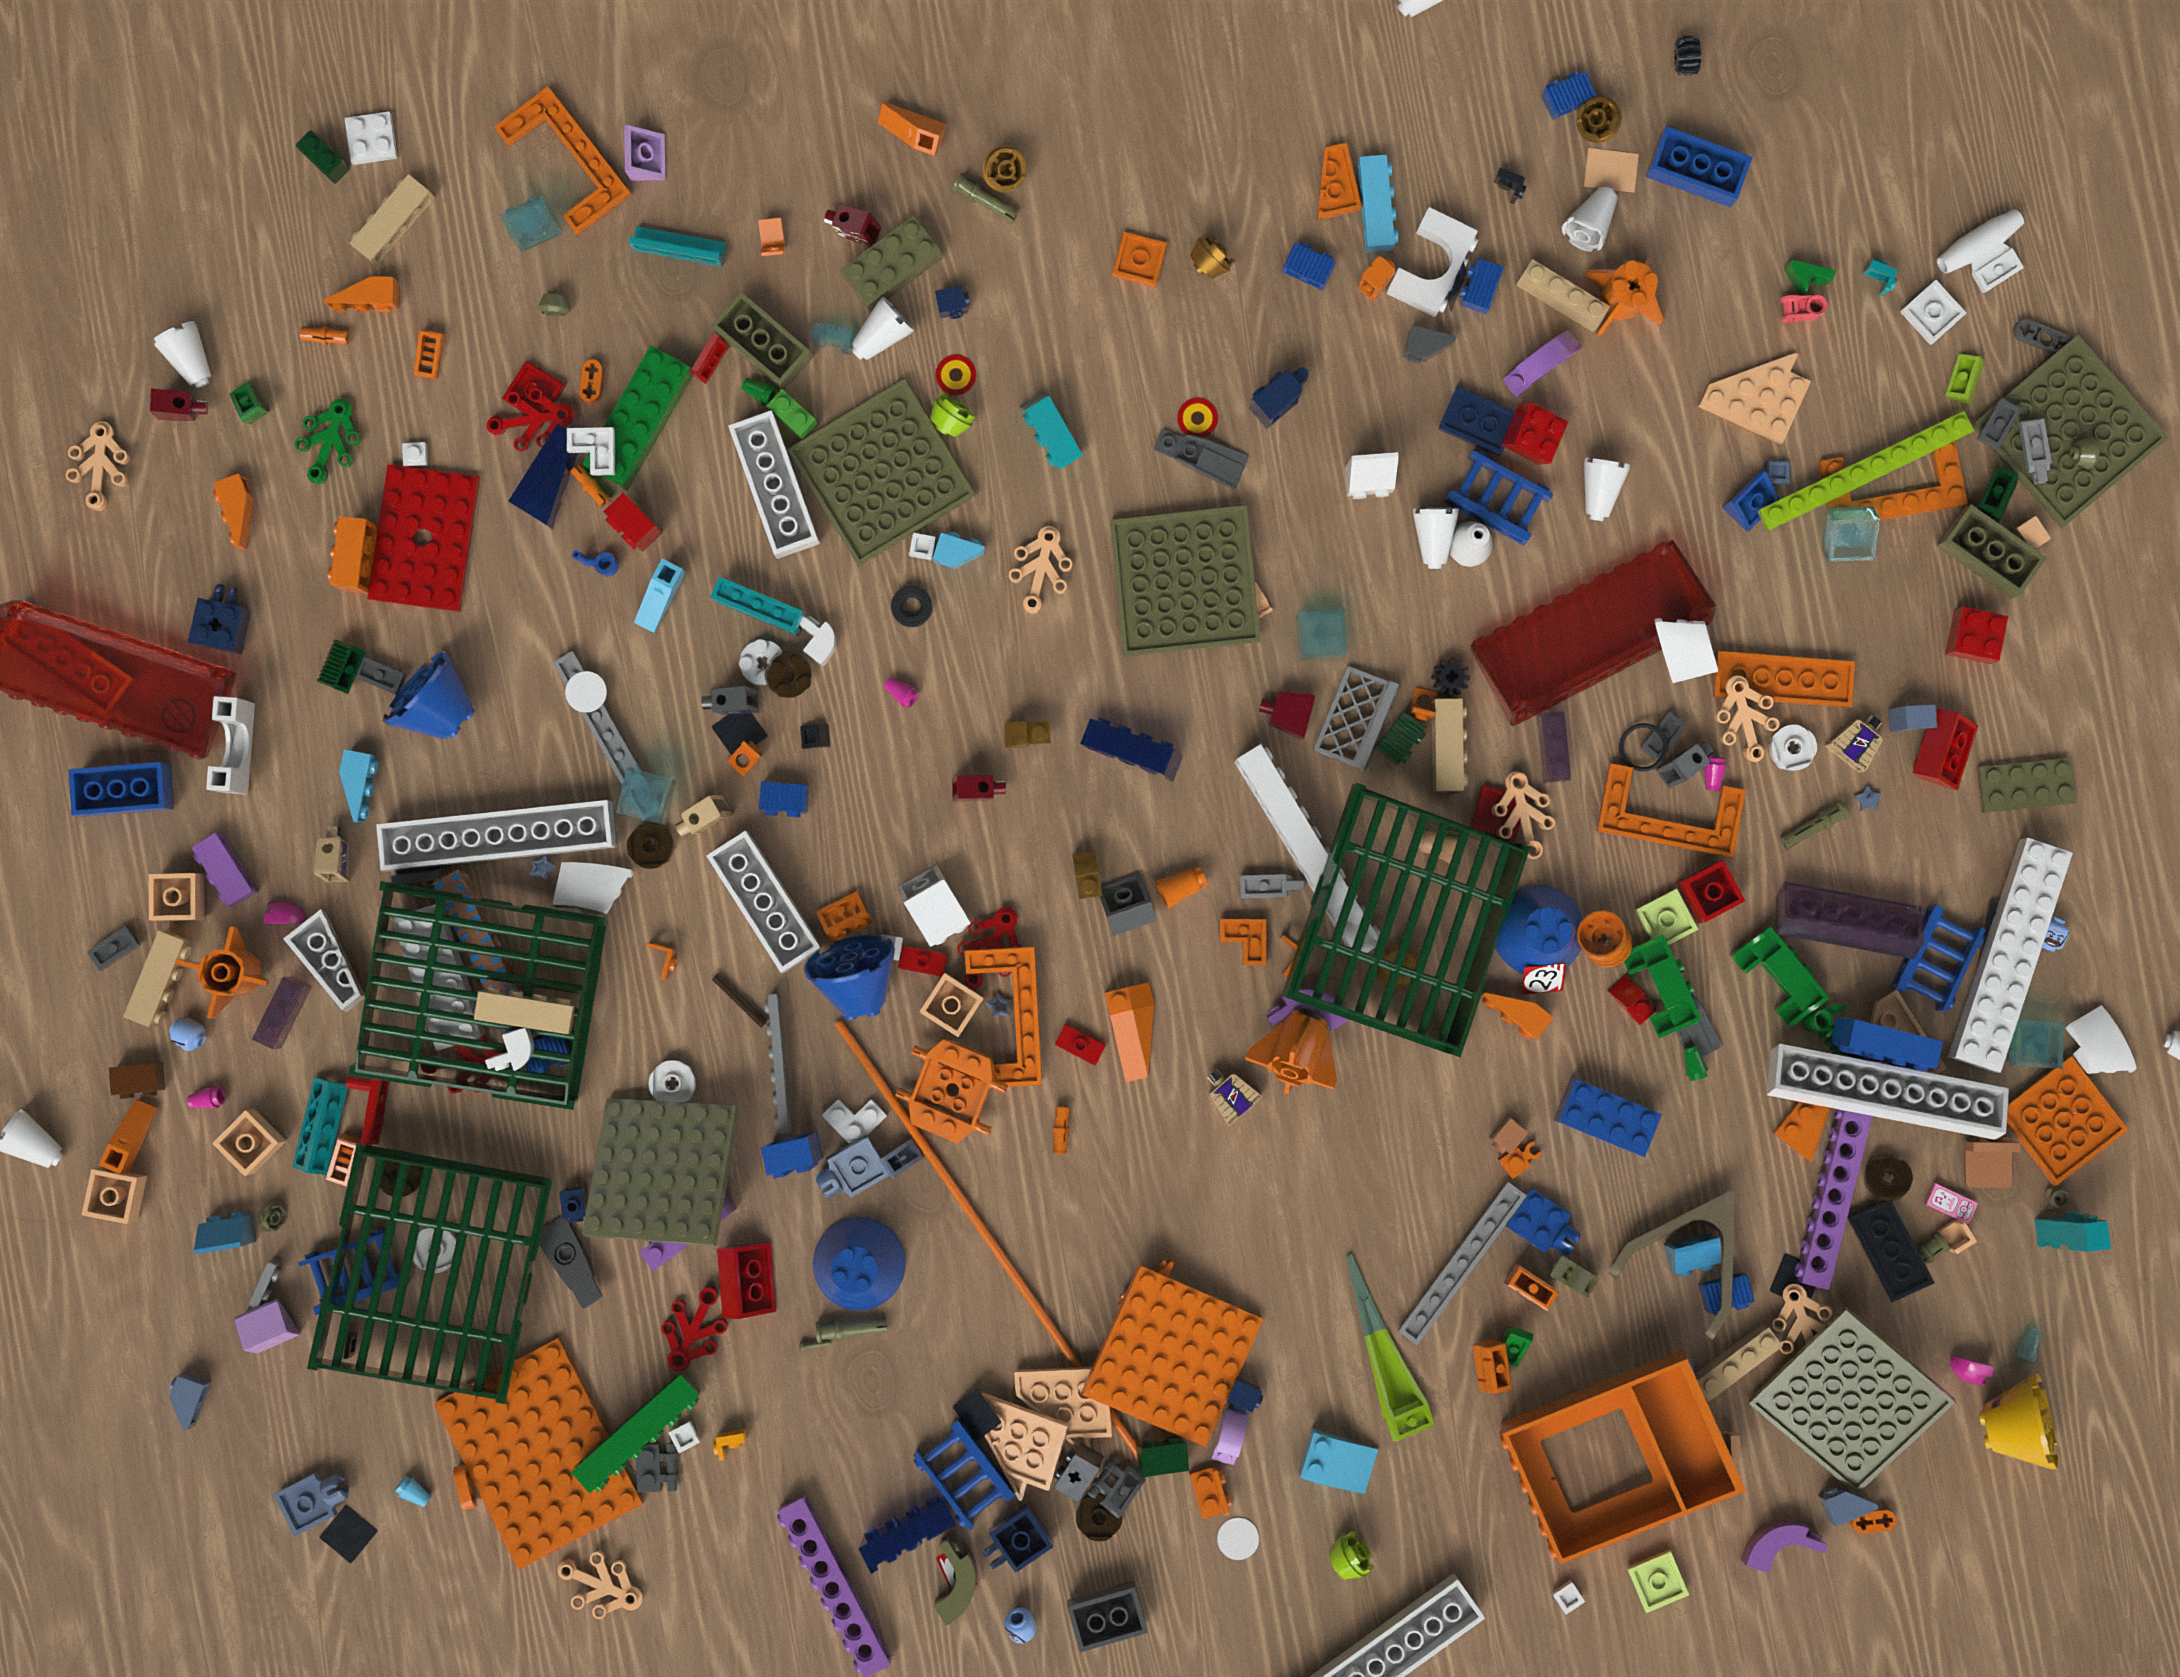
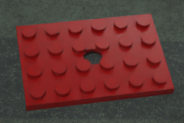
M387 464L368 600L460 612L480 481L478 476ZM422 529L428 530L432 536L431 542L424 547L418 546L415 542L416 533Z

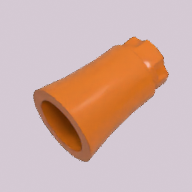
M1199 865L1154 881L1157 891L1168 910L1183 899L1200 891L1201 888L1208 886L1206 877Z

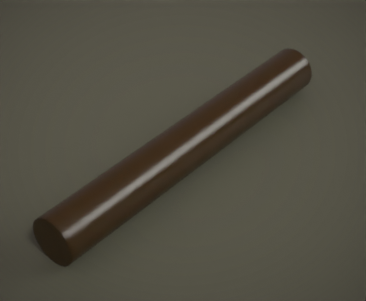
M717 974L712 979L760 1028L768 1022L720 974Z

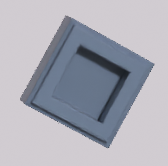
M1790 461L1765 462V471L1772 485L1790 484Z

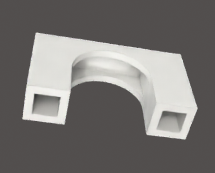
M1429 207L1416 234L1440 245L1445 250L1449 259L1448 271L1440 278L1425 280L1398 268L1386 294L1433 317H1436L1438 311L1443 313L1448 303L1445 297L1448 291H1451L1463 261L1466 267L1469 260L1465 256L1468 251L1473 252L1478 242V239L1475 238L1478 231Z
M214 696L212 720L223 724L226 735V748L222 764L219 767L208 766L206 790L248 795L255 703L239 698Z

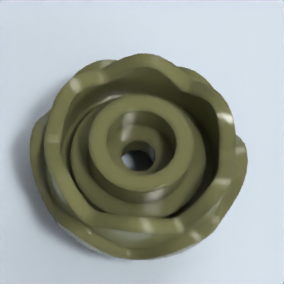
M279 1203L266 1205L259 1213L261 1227L268 1232L277 1231L285 1223L286 1211Z

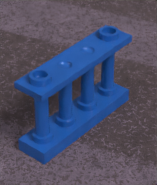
M1473 450L1468 459L1474 463L1459 490L1455 492L1451 490L1448 493L1444 503L1454 508H1459V511L1524 546L1532 535L1527 532V526L1541 500L1548 502L1554 494L1549 492L1550 489L1540 483L1536 485L1490 460L1488 454L1479 450L1477 452ZM1481 467H1484L1494 474L1479 501L1474 503L1467 499L1468 496L1466 494ZM1501 478H1504L1514 485L1499 512L1494 514L1487 510V504ZM1521 489H1524L1534 496L1520 522L1514 525L1507 521V515Z
M1928 905L1889 988L1897 989L1898 992H1905L1906 989L1910 988L1937 1001L1936 1011L1947 1012L1955 1004L1956 998L1954 996L1977 948H1980L1985 940L1984 933L1986 929L1975 927L1971 932L1944 919L1942 915L1944 908L1938 905ZM1940 926L1968 940L1963 952L1935 940L1934 936H1932L1935 928ZM1930 947L1957 960L1958 962L1953 973L1924 960L1922 955L1925 949ZM1921 968L1948 981L1943 994L1915 981L1914 977H1912L1915 970Z
M385 1228L371 1232L372 1237L368 1239V1243L376 1241L379 1252H381ZM358 1242L349 1244L347 1250L354 1248L356 1253ZM337 1249L323 1254L315 1251L304 1255L306 1260L298 1262L300 1267L310 1263L321 1299H319L320 1304L313 1306L315 1315H319L324 1289L328 1287L319 1260L332 1256L333 1261H335ZM366 1253L361 1271L365 1281L363 1284L364 1288L357 1291L355 1302L371 1297L374 1277ZM391 1254L389 1255L386 1269L387 1276H385L386 1281L383 1283L382 1292L397 1288L400 1273L396 1272ZM345 1263L343 1264L340 1278L343 1288L342 1296L337 1297L335 1304L340 1305L345 1304L350 1281Z
M959 1417L952 1422L951 1428L953 1430L950 1431L951 1434L924 1455L917 1449L913 1455L915 1457L913 1461L920 1471L925 1470L958 1514L956 1519L962 1527L967 1526L969 1530H972L975 1522L972 1520L974 1516L998 1498L1002 1499L1004 1497L1008 1502L1015 1496V1493L1009 1482ZM962 1441L966 1447L965 1453L941 1472L937 1473L929 1462L955 1442L959 1443ZM970 1460H976L981 1466L979 1472L951 1492L944 1483V1480ZM990 1478L995 1485L993 1491L966 1511L958 1499L984 1479L988 1480Z

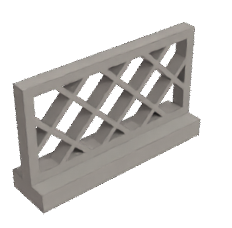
M1348 666L1313 751L1366 772L1400 689L1399 684ZM1350 674L1360 676L1363 684L1350 689L1347 682ZM1364 678L1371 681L1365 683ZM1373 683L1384 685L1381 694L1371 697L1367 686ZM1345 686H1347L1348 691L1343 692ZM1365 687L1369 699L1357 704L1352 693ZM1350 694L1354 705L1341 710L1339 705L1340 698ZM1379 699L1378 702H1377V704H1376V706H1375L1374 700ZM1371 702L1374 712L1371 716L1363 719L1358 707ZM1356 709L1361 720L1348 725L1344 713ZM1341 715L1346 726L1333 731L1330 722L1332 718ZM1370 720L1368 726H1366L1365 722ZM1362 723L1366 730L1365 734L1354 740L1350 728ZM1328 727H1329L1331 733L1326 734V732H1327V730H1328ZM1348 730L1352 741L1339 746L1335 734ZM1333 736L1337 748L1330 751L1320 748L1324 739ZM1361 741L1360 746L1358 748L1356 743ZM1354 744L1357 751L1354 761L1345 758L1341 749ZM1339 751L1340 755L1334 754V752Z

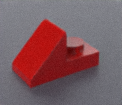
M1623 976L1608 990L1609 994L1638 1025L1643 1024L1657 1011L1644 996L1645 992L1626 976Z

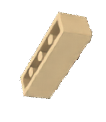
M408 174L405 178L398 181L393 193L387 195L382 200L381 207L376 212L370 214L365 226L353 234L352 241L349 244L377 267L435 197Z
M1533 259L1516 284L1519 288L1592 332L1597 329L1611 307Z
M1463 699L1432 700V712L1436 713L1435 717L1432 718L1433 792H1462L1468 783L1467 773H1464V764L1467 763V751L1463 750V741L1467 739V729L1463 727V718H1466L1467 713L1466 704H1463Z
M168 931L157 932L123 1016L124 1018L147 1027H157L158 1024H161L165 1017V1006L174 995V990H172L174 984L180 979L183 972L182 966L175 964V960H186L191 953V940Z
M486 986L485 990L478 991L474 1020L569 1034L572 1031L576 1004H571L570 999L556 998V1001L546 1000L547 996L541 994H533L532 997L523 996V992L509 990V994L499 992L500 988Z
M1761 1323L1695 1373L1707 1402H1710L1783 1347L1769 1327Z

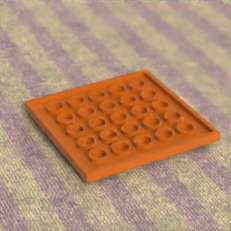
M1139 1264L1081 1394L1207 1447L1227 1402L1226 1398L1234 1385V1380L1238 1378L1264 1319Z

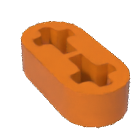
M594 359L587 360L581 370L579 395L587 404L597 403L602 396L604 368ZM593 365H595L599 371L594 372L593 380H591V374L588 372V369H592ZM590 384H592V389L596 394L588 398L585 391L588 392Z
M466 1464L454 1467L453 1476L462 1509L468 1510L477 1507V1496L473 1480L466 1468Z
M1879 1508L1862 1516L1863 1519L1870 1520V1522L1863 1523V1527L1856 1524V1522L1860 1521V1517L1849 1521V1523L1858 1533L1867 1534L1890 1531L1895 1527L1897 1519L1890 1510ZM1883 1514L1889 1517V1520L1885 1522L1886 1525L1876 1521V1519H1882Z

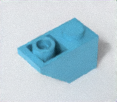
M947 531V534H940L933 561L934 563L957 569L984 555L985 546H982V542L969 538L966 541L960 539L959 534Z

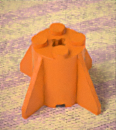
M1649 258L1644 263L1630 260L1621 265L1617 270L1588 269L1584 276L1603 288L1600 294L1601 301L1611 306L1607 311L1609 316L1597 332V336L1600 337L1613 318L1616 320L1632 319L1641 313L1658 325L1662 323L1664 318L1655 297L1658 277L1649 268L1651 262Z
M230 926L224 949L210 952L200 962L175 960L177 965L198 969V980L201 981L206 992L213 994L207 1015L209 1019H215L235 995L251 993L258 984L269 986L270 981L262 976L261 960L246 950L238 927Z
M1298 1010L1292 1011L1291 1015L1287 1016L1284 1021L1253 1045L1245 1057V1060L1268 1067L1270 1073L1272 1070L1277 1073L1276 1078L1286 1083L1284 1094L1287 1095L1292 1085L1301 1086L1302 1082H1307L1306 1085L1312 1082L1334 1090L1337 1082L1329 1031L1326 1028L1327 1022L1322 1018L1306 1016Z

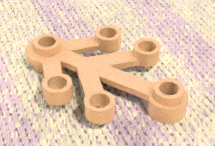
M104 421L96 422L90 429V437L79 446H71L68 449V456L73 460L80 461L84 458V453L95 446V453L76 469L71 468L66 472V479L68 481L79 483L82 477L93 468L91 492L86 496V504L95 511H101L107 506V498L101 493L104 468L110 474L114 485L123 487L128 482L127 476L121 473L105 455L106 445L114 453V460L120 464L128 463L130 455L113 439V427ZM100 429H104L102 436L98 435ZM75 450H79L77 457L73 456ZM121 453L125 454L123 460H119V455ZM76 472L77 477L72 480L71 475ZM118 476L123 478L120 483H117L116 480ZM97 496V502L92 504V498Z
M1052 526L1043 527L1038 533L1037 540L1025 547H1017L1014 551L1015 558L1018 561H1024L1030 553L1041 548L1038 558L1019 569L1014 568L1009 572L1010 581L1019 583L1024 576L1036 570L1030 595L1026 596L1023 601L1025 611L1030 614H1035L1041 609L1042 603L1039 594L1045 572L1057 594H1063L1067 590L1066 582L1060 579L1049 561L1050 551L1053 552L1059 561V568L1063 572H1069L1072 569V561L1065 556L1060 548V533ZM1046 534H1052L1053 539L1051 541L1045 540ZM1024 550L1026 554L1020 558L1017 556V552ZM1063 561H1068L1070 563L1069 568L1064 569L1062 568L1061 563ZM1018 572L1020 578L1017 580L1012 579V573ZM1058 583H1062L1065 586L1062 591L1056 589ZM1029 600H1035L1037 602L1036 606L1030 607L1028 605Z
M1733 676L1726 683L1725 689L1728 695L1721 708L1715 712L1714 718L1719 723H1727L1730 720L1729 711L1735 701L1738 709L1726 731L1721 734L1720 740L1725 745H1733L1736 742L1735 734L1742 723L1747 741L1743 751L1744 757L1749 761L1758 762L1764 756V748L1757 743L1751 719L1762 724L1769 731L1777 730L1779 728V721L1774 717H1767L1748 707L1745 697L1757 702L1758 706L1762 709H1770L1774 702L1772 697L1761 695L1751 690L1748 681L1744 677ZM1739 683L1741 685V689L1739 691H1736L1735 686ZM1767 698L1768 704L1763 706L1762 702ZM1722 712L1725 713L1724 720H1720L1719 718ZM1773 720L1774 726L1769 728L1768 723ZM1730 734L1731 740L1726 742L1725 737ZM1758 749L1759 754L1754 757L1753 751Z
M1514 771L1509 773L1505 779L1507 790L1500 802L1492 806V814L1496 817H1502L1506 815L1507 806L1515 796L1516 806L1504 826H1500L1497 829L1496 834L1502 840L1509 839L1512 836L1514 826L1520 819L1524 845L1533 848V853H1528L1527 859H1537L1542 855L1543 847L1538 841L1534 840L1529 816L1537 821L1543 830L1552 829L1555 821L1551 816H1545L1526 803L1524 794L1534 799V804L1539 808L1547 807L1550 803V798L1547 794H1541L1529 786L1528 779L1524 773ZM1514 779H1517L1519 782L1517 787L1513 785ZM1540 797H1543L1545 799V803L1543 805L1539 802ZM1498 806L1502 808L1501 814L1497 812ZM1545 819L1549 820V827L1544 825ZM1503 828L1507 830L1506 836H1503L1501 833Z
M1790 1284L1784 1289L1783 1299L1786 1303L1779 1316L1772 1321V1327L1775 1331H1784L1787 1327L1786 1320L1794 1308L1797 1319L1786 1339L1781 1342L1782 1346L1783 1343H1789L1791 1350H1785L1781 1347L1780 1351L1784 1354L1793 1352L1795 1348L1794 1343L1801 1331L1807 1344L1814 1337L1812 1329L1820 1332L1826 1326L1808 1316L1804 1306L1817 1312L1818 1317L1824 1321L1829 1320L1833 1314L1831 1307L1821 1305L1807 1297L1806 1290L1799 1284ZM1796 1292L1799 1295V1299H1792L1791 1293ZM1821 1310H1828L1829 1316H1823ZM1777 1320L1782 1321L1784 1327H1777L1775 1322Z
M600 1550L594 1551L590 1556V1563L596 1566L600 1579L579 1570L577 1563L572 1559H566L558 1566V1575L562 1579L569 1580L573 1578L596 1588L585 1594H576L571 1600V1606L576 1610H580L586 1603L610 1594L617 1597V1599L606 1604H596L592 1610V1614L596 1619H602L607 1613L621 1607L626 1610L637 1609L642 1604L643 1594L639 1588L631 1585L626 1572V1563L623 1560H616L611 1566L612 1573L619 1578L622 1587L620 1588L613 1584L604 1561L605 1554ZM594 1555H600L601 1561L596 1562ZM615 1565H622L623 1570L617 1571ZM568 1567L571 1571L570 1574H565L563 1568ZM632 1595L635 1601L629 1602L627 1596ZM580 1598L582 1605H577L575 1599ZM596 1608H602L604 1614L599 1615L596 1612Z

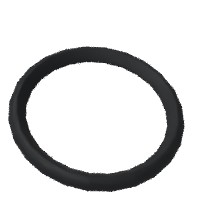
M1639 723L1633 725L1623 733L1620 739V756L1628 767H1632L1633 770L1641 772L1653 770L1660 766L1667 756L1668 742L1666 736L1658 727L1652 724ZM1635 729H1652L1662 739V755L1653 765L1647 767L1636 766L1625 756L1624 742L1627 736Z

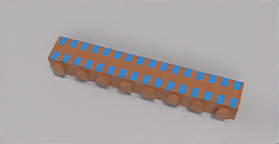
M456 870L432 882L436 890L463 894V897L481 899L477 893L474 894L471 888L473 883L468 873H464L461 870ZM446 901L445 909L450 917L492 923L488 914L484 915L480 906ZM454 927L461 942L495 948L503 947L502 941L497 934ZM467 953L474 968L513 974L511 970L513 964L510 959ZM479 978L484 989L486 986L500 988L499 992L509 994V990L521 991L523 985ZM531 1034L533 1040H535V1039H537V1038H539V1037L542 1036V1035Z

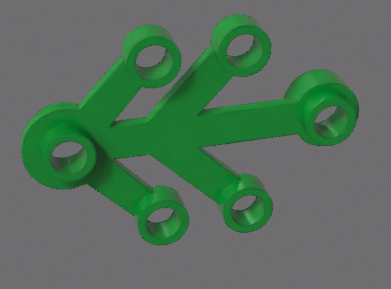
M345 399L334 400L330 404L329 410L315 417L306 416L303 419V426L309 431L316 430L318 425L330 420L331 423L329 428L308 438L299 437L295 441L296 449L301 452H307L310 447L323 442L315 465L311 466L307 471L308 479L315 484H323L328 478L325 465L333 445L338 453L337 460L341 466L350 467L353 464V457L348 454L338 433L341 423L347 433L345 437L346 442L351 446H357L361 443V436L355 431L350 420L352 406ZM339 406H343V411L341 413H337V408ZM309 420L314 421L312 427L307 426ZM352 435L357 436L355 442H350V437ZM302 441L306 442V446L304 448L299 447V444ZM348 456L349 461L343 464V457ZM315 470H319V476L313 477Z

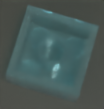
M543 196L532 197L525 204L519 207H509L505 210V213L501 214L511 240L521 252L563 234L551 207Z
M1873 506L1827 508L1822 551L1828 562L1875 560L1880 517Z
M1344 609L1297 613L1299 661L1338 659L1347 656Z
M627 768L616 813L666 825L676 780Z
M2018 1020L2007 1052L2006 1065L2063 1069L2064 1022Z

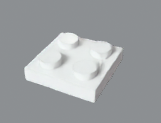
M390 111L345 118L350 160L353 165L398 158L393 118Z
M1937 280L1932 282L1900 311L1930 345L1966 314L1965 310Z

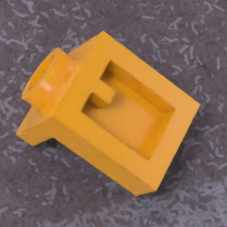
M740 1429L718 1433L716 1440L713 1441L714 1454L719 1456V1461L725 1460L727 1445L730 1449L742 1446V1443L748 1438L747 1430Z

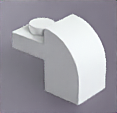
M810 615L807 618L803 616L799 626L814 636L803 651L824 667L835 652L837 644L836 635L826 621L819 628L820 623Z
M522 1027L504 1033L502 1036L508 1052L486 1059L488 1069L495 1067L496 1071L510 1067L509 1062H511L515 1071L525 1065L531 1058L534 1050V1042L529 1028Z

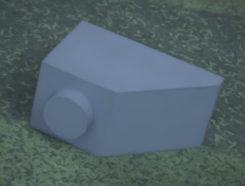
M186 1372L172 1380L169 1388L172 1392L169 1399L182 1428L188 1430L196 1425L211 1381Z
M1829 1487L1824 1490V1494L1818 1496L1829 1522L1835 1527L1879 1509L1873 1501L1841 1487Z

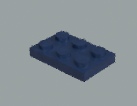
M1457 386L1438 430L1501 456L1505 448L1501 444L1515 411Z

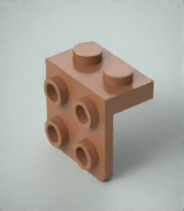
M1974 1137V1141H1964L1965 1185L1973 1188L2011 1187L2012 1152H2020V1143L2012 1142L2011 1137H1999L1997 1141H1989V1138Z

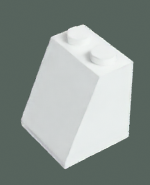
M937 864L897 887L905 906L930 947L943 943L948 936L964 931L967 925L971 924Z

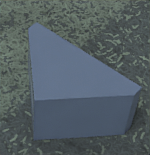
M1936 705L1903 706L1888 710L1891 733L1938 728Z
M911 1138L879 1160L890 1178L893 1179L924 1157Z

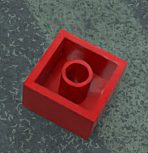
M1532 401L1518 403L1501 445L1537 465L1551 464L1568 421Z
M624 493L603 511L608 516L605 521L618 534L622 531L624 533L621 535L622 539L634 550L638 547L643 552L662 534Z
M1968 607L1954 610L1945 655L1987 664L2000 661L2008 616Z
M1724 860L1716 861L1677 882L1698 923H1706L1745 902Z

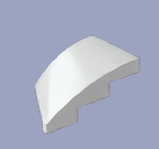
M1661 618L1654 619L1673 683L1718 672L1705 621L1689 622L1677 619L1675 623L1663 622Z
M562 862L552 905L556 908H578L584 914L606 915L612 907L613 901L621 894V887L628 877L631 878L634 872L630 869L602 864Z
M2102 1005L2065 1028L2080 1045V1048L2073 1054V1057L2087 1073H2114L2116 1071H2128V1073H2131L2137 1069L2124 1036Z

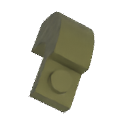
M949 1536L940 1540L939 1546L954 1568L956 1581L947 1593L934 1602V1608L946 1626L960 1617L967 1609L972 1600L976 1584V1566L970 1551L968 1550L960 1554L962 1551L960 1545L955 1539L951 1540Z

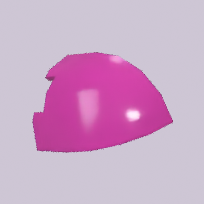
M270 901L267 904L269 913H264L263 924H303L307 918L301 907L295 903Z
M1950 1355L1952 1371L1960 1380L1985 1386V1378L1992 1376L1994 1366Z

